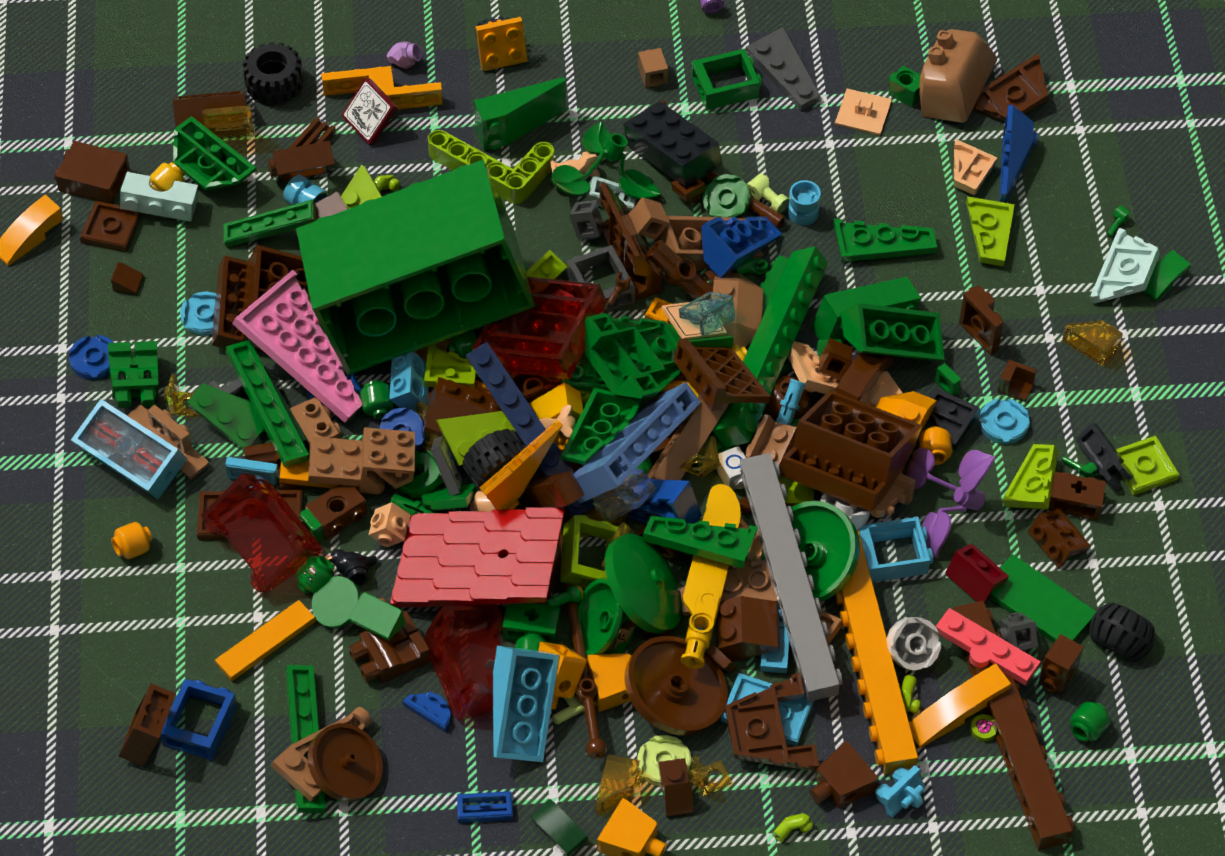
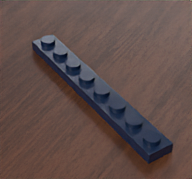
M486 342L468 353L466 358L527 447L546 429L490 345ZM554 441L541 461L540 469L545 476L572 471L574 474L575 472L569 463L561 459L562 453ZM591 498L583 503H579L577 500L567 505L566 508L573 517L575 515H586L597 508V505Z

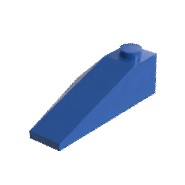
M1008 105L1003 132L999 202L1003 203L1008 202L1031 155L1032 146H1037L1038 132H1034V122L1014 105Z
M716 217L701 226L704 261L709 265L710 270L714 274L722 278L777 240L782 233L767 217H747L745 220H738L737 217L723 220L721 217Z

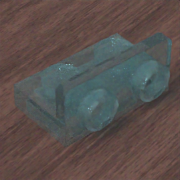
M708 292L679 308V317L690 320L692 323H699L701 335L707 336L735 319L733 296Z

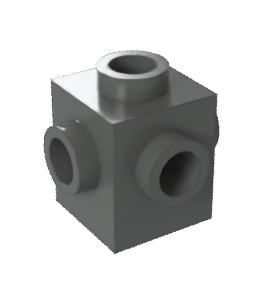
M1017 612L1007 615L1008 618L999 620L1000 629H998V632L1003 640L1024 652L1030 648L1038 647V628L1035 621L1028 616Z

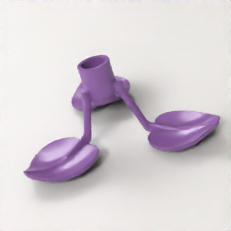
M918 448L913 452L912 459H910L906 469V476L916 480L915 490L920 489L924 485L926 478L955 491L954 500L959 505L940 508L937 513L930 512L924 519L922 526H925L927 532L926 547L931 548L934 558H938L939 551L950 532L951 519L946 512H966L967 508L978 511L984 505L985 494L976 488L987 474L996 457L979 450L969 451L959 466V476L961 477L959 484L961 487H956L929 474L935 464L934 456L930 450Z

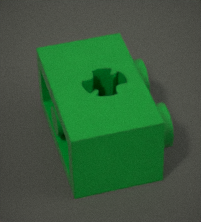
M547 603L507 604L503 623V640L517 642L525 634L535 633L541 635L547 643L556 644L560 624V607L549 608Z

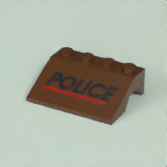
M605 182L600 183V204L605 207L609 219L603 222L604 229L602 235L607 245L613 246L626 272L631 276V281L636 288L635 301L662 293V282L665 281L664 274L660 268H657L647 258L649 250L646 246V237L637 234L629 217L630 212L627 205Z

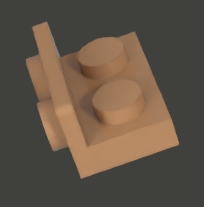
M765 414L756 428V434L752 443L746 449L745 458L770 453L773 462L777 461L780 469L782 458L794 446L797 427L774 422L770 415Z

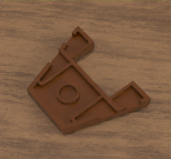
M800 673L791 675L790 679L781 683L778 681L762 692H754L725 706L734 759L811 771L817 770L819 761L815 744L787 748L778 702L804 699V689Z

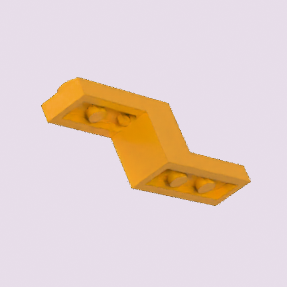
M391 66L321 73L324 96L357 92L364 79L370 78L398 106V109L443 105L441 82L394 87Z

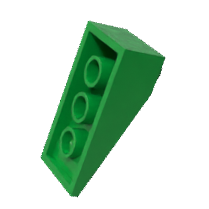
M565 77L474 100L475 131L483 150L487 151L506 146L565 112Z

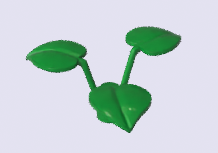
M599 122L589 128L582 138V145L589 153L600 154L590 169L584 175H581L580 171L573 166L560 165L552 173L551 180L559 190L571 196H582L587 194L591 188L585 179L591 175L604 158L610 162L620 160L619 174L622 178H620L618 184L626 195L639 200L642 197L650 199L660 195L658 188L644 174L634 169L624 171L626 154L623 152L628 141L621 134H610L603 122Z

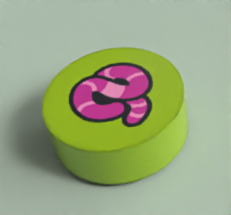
M986 714L976 716L971 723L972 736L981 742L993 740L997 733L993 727L994 718Z

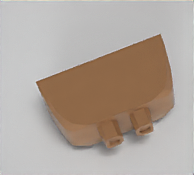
M956 29L940 30L936 36L937 40L934 46L928 51V58L920 76L922 117L963 123L967 121L998 59L979 34Z

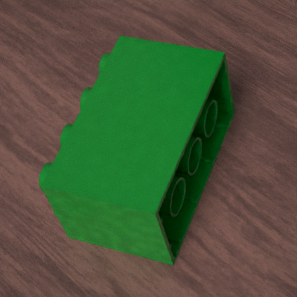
M484 160L460 166L448 173L423 182L413 183L407 188L377 199L367 200L361 205L331 216L321 217L315 222L296 228L312 310L347 375L536 307L514 227Z

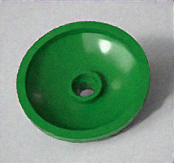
M599 578L593 581L584 590L583 599L577 603L586 656L602 654L615 641L623 623L624 611L615 599L606 578Z

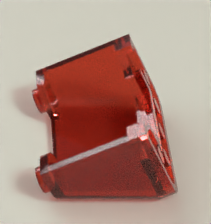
M242 473L200 515L206 522V529L213 535L225 536L253 571L250 574V584L260 593L270 592L294 575L308 557H318L323 552L320 543L268 480L261 476Z
M497 604L442 607L426 631L425 643L429 648L430 659L452 713L458 720L470 719L493 711V669L485 668L484 666L488 660H495L497 646H501L498 636L503 629L504 616L501 614Z

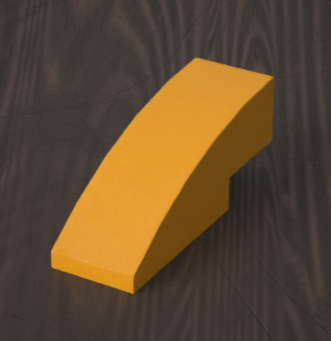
M47 195L42 196L13 222L0 238V259L9 266L46 239L45 233L63 220L61 208Z

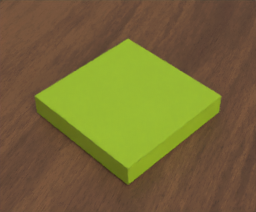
M1156 436L1116 449L1124 460L1123 463L1134 476L1130 481L1122 476L1132 495L1176 481L1179 478L1178 471Z

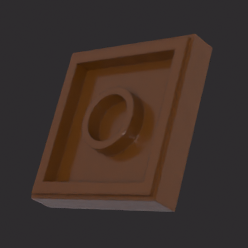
M95 201L81 233L80 242L127 252L142 213L120 209V205Z

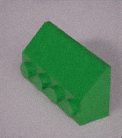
M857 303L841 312L843 336L861 353L941 362L945 360L939 313Z

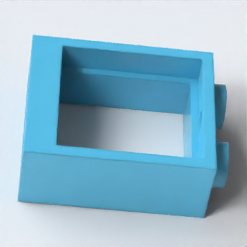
M919 517L866 524L858 529L872 582L928 574L929 565L933 563V554L931 548L926 547L927 532L925 526L920 525ZM907 537L912 538L917 559L878 565L873 542Z

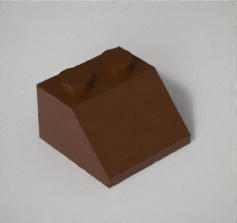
M745 596L720 601L717 613L718 649L730 660L735 662L780 650L779 605L776 601Z

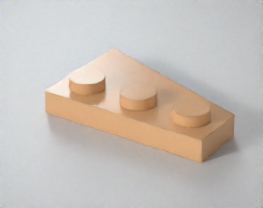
M794 341L787 357L799 381L806 384L804 389L808 392L816 391L823 394L830 390L835 391L838 385L836 383L837 379L819 372V356L809 345Z

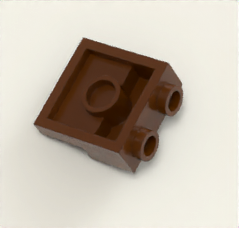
M978 285L975 288H969L963 295L959 324L991 356L999 350L1004 322L998 313L993 312L995 304L993 296Z

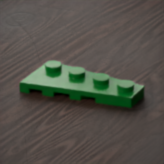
M835 218L833 221L841 262L937 253L938 247L933 228L905 225L895 228L885 223H879V226L865 225L864 221L855 220L854 223L842 222V219Z

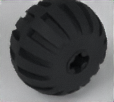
M1107 603L1099 608L1092 617L1090 638L1104 649H1109L1118 654V656L1136 662L1145 657L1153 647L1155 628L1149 620L1135 611L1116 603Z

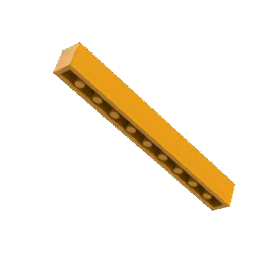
M857 530L860 552L856 569L847 584L834 596L836 604H841L840 619H842V627H846L848 632L845 636L848 650L852 649L853 657H851L852 669L854 673L858 672L859 675L857 688L859 695H864L863 712L865 718L870 719L871 742H876L877 766H882L884 775L894 774L900 766L910 770L914 765H917L918 756L894 664L887 647L886 634L859 530Z

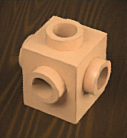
M392 502L375 509L374 515L371 518V527L368 535L377 540L382 546L390 547L400 543L406 538L411 515Z

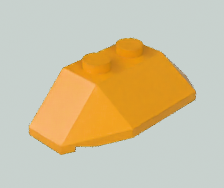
M912 391L881 397L876 408L921 424V434L937 400ZM918 436V438H917V440H916V442H915V444H914V446H913V448H912V450H911V453H912V451H913V449H914V447H915V445H916V443H917V441H918V439H919V436ZM911 453L909 454V456H908V458H907V460H906V462H905L903 468L901 469L900 473H902V471H903V469H904V467H905V465H906V463H907V461H908V459H909Z

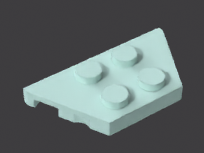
M1119 228L1090 295L1092 303L1146 290L1160 256L1158 248L1150 243H1145L1143 239L1137 236L1132 238L1126 234L1124 229Z

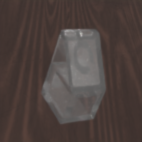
M635 469L618 487L600 494L594 500L593 505L604 520L609 522L641 507L656 487L644 470Z

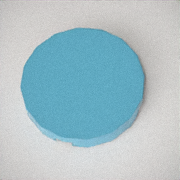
M208 291L193 294L192 298L188 301L186 299L183 302L180 316L186 330L201 336L213 334L216 293Z
M994 399L981 410L979 419L981 432L989 440L1005 445L1013 444L1023 439L1028 432L1030 423L1028 411L1022 404L1012 399H1007L1006 401Z

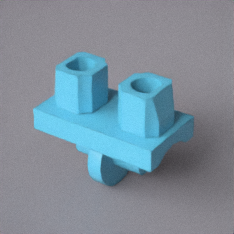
M914 765L910 770L900 766L892 776L895 784L892 787L887 784H881L875 791L877 800L884 805L886 814L892 818L902 808L906 809L909 805L919 808L923 804L921 794L925 791V784L920 777L921 769Z

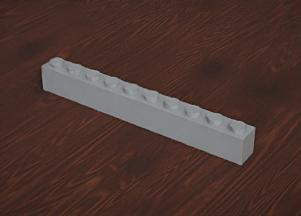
M770 453L740 459L741 477L755 525L758 526L757 532L797 669L801 674L807 702L836 696L839 694V685L843 684L840 670L835 669L832 662L835 661L834 649L832 645H827L825 638L828 637L825 621H820L818 615L821 613L820 602L818 598H813L812 590H814L813 579L811 575L806 574L804 568L807 567L806 555L804 551L800 552L798 544H801L798 529H793L791 524L794 521L791 506L786 507L784 499H787L784 483L779 484L778 476H780L778 462H773Z

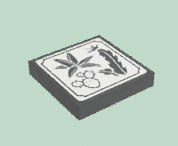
M442 435L434 439L431 453L449 494L453 496L460 493L463 480Z

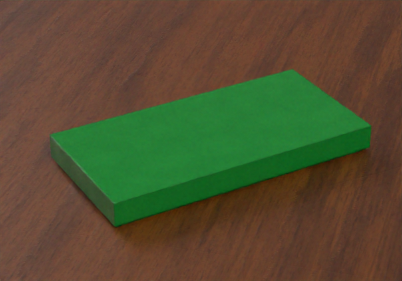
M1013 554L1000 567L1009 575L1008 580L1004 585L994 589L989 599L1008 612H1020L1035 621L1038 633L1053 643L1060 634L1075 641L1091 623L1093 615L1097 612Z

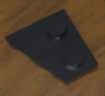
M935 388L930 398L937 400V403L929 419L935 426L946 429L950 433L952 448L957 449L980 414V407Z

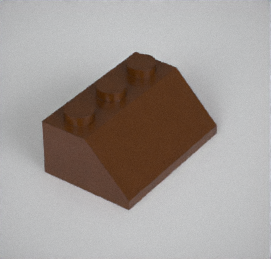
M245 90L175 96L173 99L176 127L191 116L209 130L219 129L220 124H229V128L242 127L243 122L248 120Z
M438 377L429 397L423 431L442 436L435 420L499 412L502 410L491 394Z

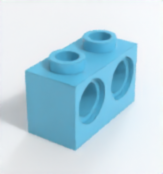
M413 351L392 359L390 400L399 408H408L416 411L428 406L427 395L429 387H424L426 362Z

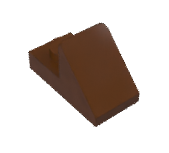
M681 758L658 762L666 817L692 814V784L688 778L686 759Z

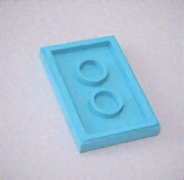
M738 673L726 705L754 692H762L770 688L772 684ZM805 694L804 699L778 702L785 741L794 746L798 745L814 701L807 702ZM724 709V712L721 715V721L727 723Z

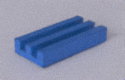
M511 791L457 794L458 823L513 820ZM506 801V803L500 804L480 803L479 805L463 806V803Z

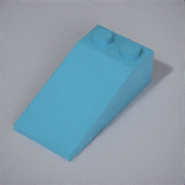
M497 646L493 669L494 757L543 762L559 655L544 651Z

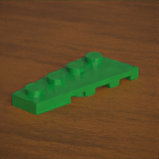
M650 516L642 541L743 569L755 540L758 526L749 525L748 529L736 528V524L725 523V526L722 527L709 525V521H699L692 524L686 523L685 519Z

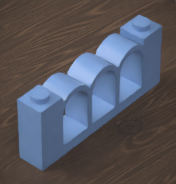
M687 382L648 400L639 409L635 419L586 465L574 473L575 478L585 493L583 497L578 499L579 503H583L618 487L701 403Z

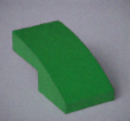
M1171 250L1155 265L1146 290L1142 292L1155 302L1172 289L1173 283L1190 270L1191 263L1174 250Z

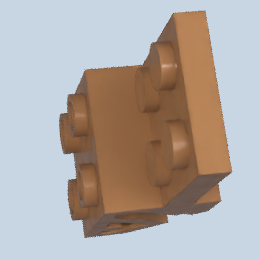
M364 427L362 441L314 436L310 438L308 482L359 486V493L379 494L384 491L385 481L395 489L413 481L415 432Z

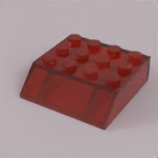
M528 277L536 307L486 324L472 350L487 342L507 372L570 380L585 351V319L589 316L604 313L608 306L607 300L600 284Z

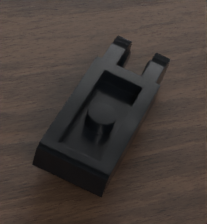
M1092 423L1075 439L1089 460L1096 465L1099 474L1116 491L1122 488L1120 481L1112 474L1116 468L1125 479L1130 481L1134 477L1098 424Z

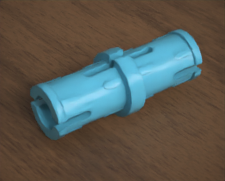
M790 379L784 400L781 399L780 402L782 406L776 420L777 423L791 426L796 410L799 411L800 408L798 404L806 386L805 383Z

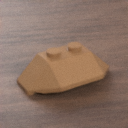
M729 273L722 278L715 274L712 311L727 331V334L733 336V345H738L740 348L745 347L746 349L751 344L762 320L763 289L740 273Z

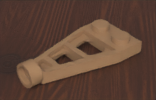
M357 707L347 717L333 724L346 723L365 730L372 723V718L364 708ZM323 729L290 745L271 765L276 772L310 802L322 790L312 778L308 760L304 757V754L308 752L314 737Z

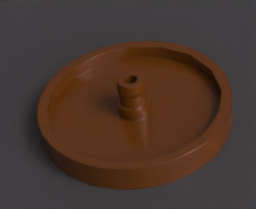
M346 723L333 724L319 732L309 746L308 766L312 778L318 787L330 797L344 802L358 801L373 792L380 783L383 773L381 753L374 740L362 729Z

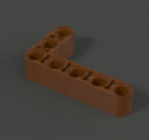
M567 461L574 472L584 466L583 464ZM572 471L548 476L541 472L530 480L520 498L526 508H557L577 501L585 493Z

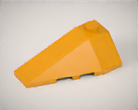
M559 420L555 421L479 487L498 510H513L520 503L517 499L524 492L563 426Z

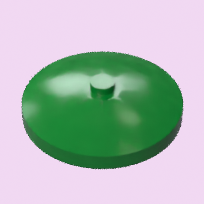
M807 501L791 507L794 521L791 524L793 529H798L801 541V544H798L799 551H804L806 555L807 567L804 568L806 574L811 575L813 579V598H818L819 602H822L838 593L850 580L858 563L860 542L854 523L842 510L826 502ZM763 549L761 552V561L765 559Z
M624 534L613 540L608 545L605 553V570L612 593L622 610L636 625L653 634L665 633L678 625L683 613L680 586L668 561L652 543L642 541L643 537L636 534Z

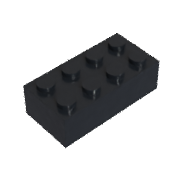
M661 101L623 123L625 137L628 141L627 146L685 188L722 165L719 142Z

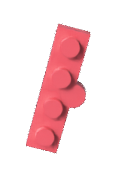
M950 608L935 626L939 632L937 634L970 653V663L977 668L986 667L990 662L992 665L997 664L1003 673L1026 686L1040 666L1041 661Z

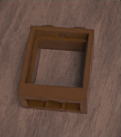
M330 140L273 151L272 159H269L268 163L271 178L275 177L276 183L290 181L296 175L311 177L331 173L335 165Z
M150 683L134 714L118 757L144 767L160 738L176 693Z

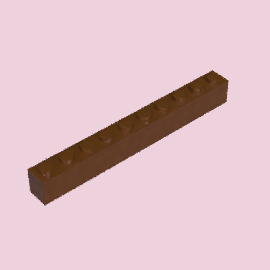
M984 601L953 607V610L1001 638L1000 633L994 630L992 612L990 609H986ZM961 648L972 677L992 666L991 662L983 668L973 666L969 661L970 653ZM1003 673L1011 683V688L989 700L988 706L984 708L985 713L992 716L995 720L993 721L994 730L997 732L995 739L1037 850L1067 844L1070 841L1072 832H1074L1073 820L1071 816L1066 815L1064 810V797L1061 792H1057L1055 787L1056 778L1052 768L1048 769L1046 764V751L1043 745H1039L1036 738L1038 736L1035 723L1029 720L1027 702L1025 699H1021L1019 694V682Z

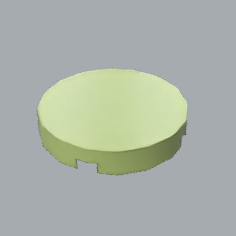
M669 735L654 736L645 745L643 744L640 747L637 756L638 771L647 782L661 787L658 762L685 758L689 774L691 767L690 751L676 737Z

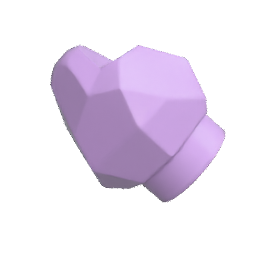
M406 41L393 45L387 54V59L390 63H394L404 69L414 66L415 62L420 61L422 58L420 46L417 43Z

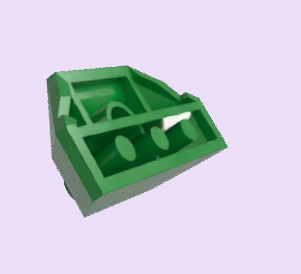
M192 116L174 129L173 163L205 190L240 184L257 170L252 163Z

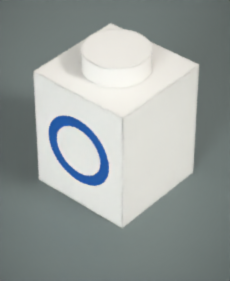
M739 446L716 455L715 469L724 485L730 486L732 490L745 488L740 473V459H744L745 455Z

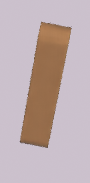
M699 395L697 398L701 403L681 422L646 479L681 480L729 403H723L721 411H711Z

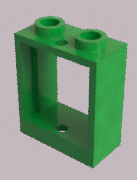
M745 49L692 61L691 77L705 110L759 98L762 79L760 74L755 73L753 58L748 57ZM742 67L748 81L713 89L708 75Z

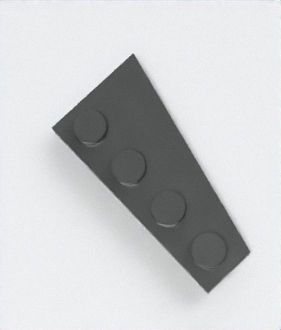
M783 27L746 46L748 56L753 58L758 67L800 111L820 101V94Z

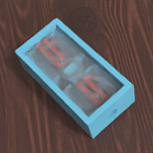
M102 399L99 400L71 439L81 450L157 500L188 459L179 449Z

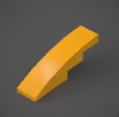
M994 664L970 678L909 722L913 741L919 749L965 724V718L987 707L989 700L1011 688V683L998 665Z

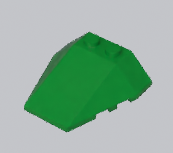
M606 313L589 316L584 320L585 356L613 395L640 399L657 395L681 373V370L674 362L678 344L677 336L666 321L641 318L639 321H632L629 316H622L620 319L611 318V315Z

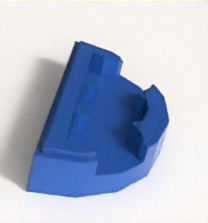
M433 692L417 695L411 694L402 701L404 707L446 733L450 725L451 713L447 702L440 695Z

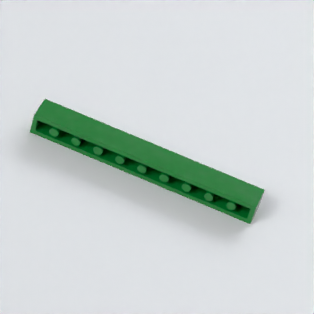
M816 246L791 253L743 360V363L769 395H771L828 265L825 257ZM729 403L712 431L725 447L749 443L767 403Z

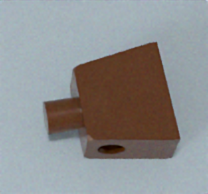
M846 741L817 768L815 780L818 785L810 790V795L817 804L830 798L837 807H843L874 793L878 787L879 778Z

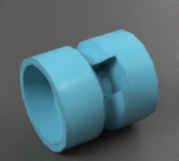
M296 175L286 185L283 200L290 205L312 199L317 203L328 197L329 193L318 185H313L304 176Z
M801 180L794 183L790 188L788 217L795 224L801 226L810 225L819 216L821 191L814 182Z

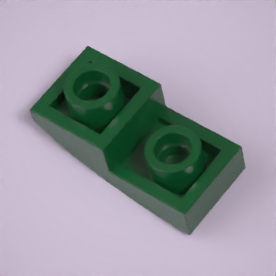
M551 799L530 816L534 824L546 833L551 841L567 856H570L589 839L581 828Z

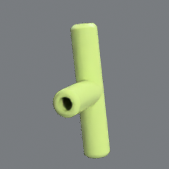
M575 695L572 698H564L569 707L553 715L552 719L555 724L558 725L585 711L584 706L580 704Z

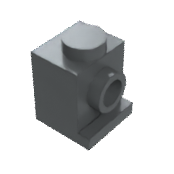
M598 200L575 202L569 215L577 239L586 238L587 240H593L600 237L604 224L598 208Z

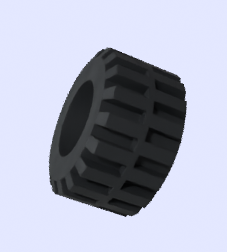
M269 42L268 45L263 43L259 45V48L254 47L251 49V53H247L245 56L246 60H243L245 86L248 94L254 100L258 99V102L262 104L267 102V105H273V103L279 105L283 104V101H291V97H296L299 94L298 91L302 90V83L304 82L301 58L296 50L293 51L291 46L285 47L284 43L274 44V42Z
M498 430L487 434L472 445L465 454L462 464L475 487L480 491L479 487L526 446L514 430Z

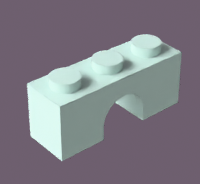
M131 172L126 173L120 191V209L192 221L198 200V185L174 181L171 189L159 192L150 187L151 176Z

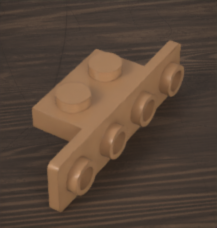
M139 405L127 415L179 449L188 458L180 471L189 479H193L209 466L208 460L192 448L191 433L188 428L183 424L179 425L176 423L168 411H162L156 405H153L148 410Z

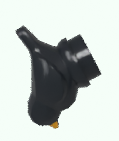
M335 549L330 557L327 558L336 565L339 573L358 586L364 584L369 578L367 567L377 562L375 555L366 557L356 552H345L341 549Z

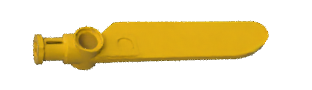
M724 484L713 486L709 493L702 521H709V525L722 527L725 526V523L736 524V528H739L741 512L735 492L730 486ZM693 555L683 594V603L692 616L689 620L685 639L687 647L685 654L681 656V663L692 669L704 666V652L709 647L729 569L728 564ZM702 627L705 628V630H698L696 628Z

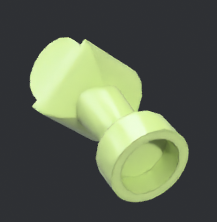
M758 174L746 184L752 197L758 201L764 198L771 202V208L781 214L788 207L789 198L784 194L777 195L769 187V178L767 176Z

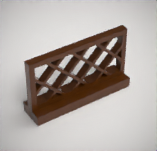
M688 339L678 340L674 362L711 411H721L723 403H769L771 396L731 347H694Z

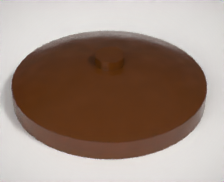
M674 636L655 637L641 644L627 663L625 687L630 701L646 721L665 732L687 736L706 731L720 718L727 704V684L720 667L706 651L703 656L705 663L702 668L692 669L686 667L681 663V656L685 654L687 647L685 639Z

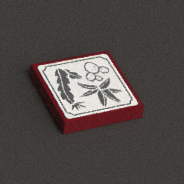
M365 78L342 113V117L368 144L374 145L398 109V106L370 78Z

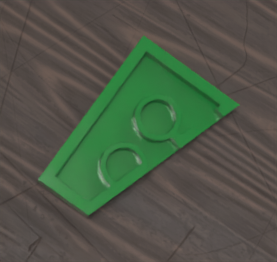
M204 383L186 403V405L243 451L244 447L250 446L265 429L250 401Z

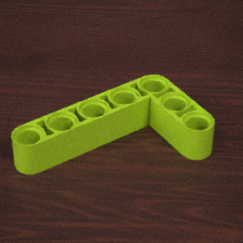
M435 130L428 135V150L432 160L452 171L460 166L484 160L499 196L513 204L524 202L552 171L550 161L554 160V148L548 142H539L534 145L515 168L512 169L445 131Z

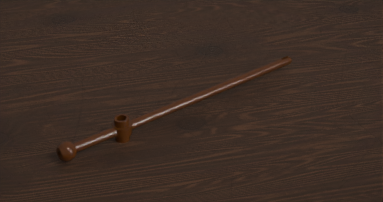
M562 523V528H561V532H560V548H559L560 568H561L563 527H564V524H563V523ZM563 582L564 592H565L572 584H568V583H564V582ZM567 602L574 651L587 660L577 603ZM586 661L580 682L576 688V697L585 710L590 740L586 745V752L592 759H601L606 755L607 745L605 741L600 739L594 701L597 699V688L595 682L590 679Z

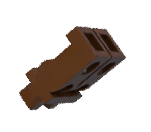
M407 611L403 612L406 624L390 640L371 631H364L359 634L360 641L349 646V655L353 662L356 663L365 658L369 661L360 666V673L365 682L379 679L382 684L389 681V678L397 677L430 663L429 648L419 631H417Z

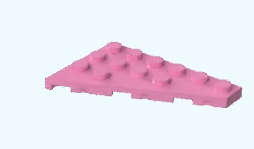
M292 270L239 314L232 324L346 423L362 407L361 399L354 391L351 380H347L342 370V364L327 336L324 335L319 321L312 310L305 289H301L296 279L297 273Z

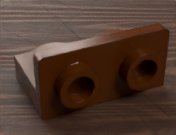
M1060 509L1039 514L1028 529L1031 537L1058 568L1062 567L1069 557L1086 553L1091 546Z

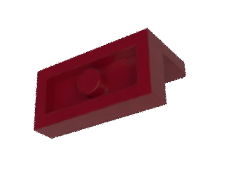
M972 543L955 552L945 572L951 580L976 602L984 601V604L988 601L992 591L1004 585L1009 578V575Z

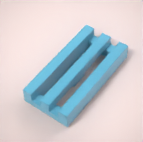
M227 457L225 466L228 479L278 485L279 472L277 464Z

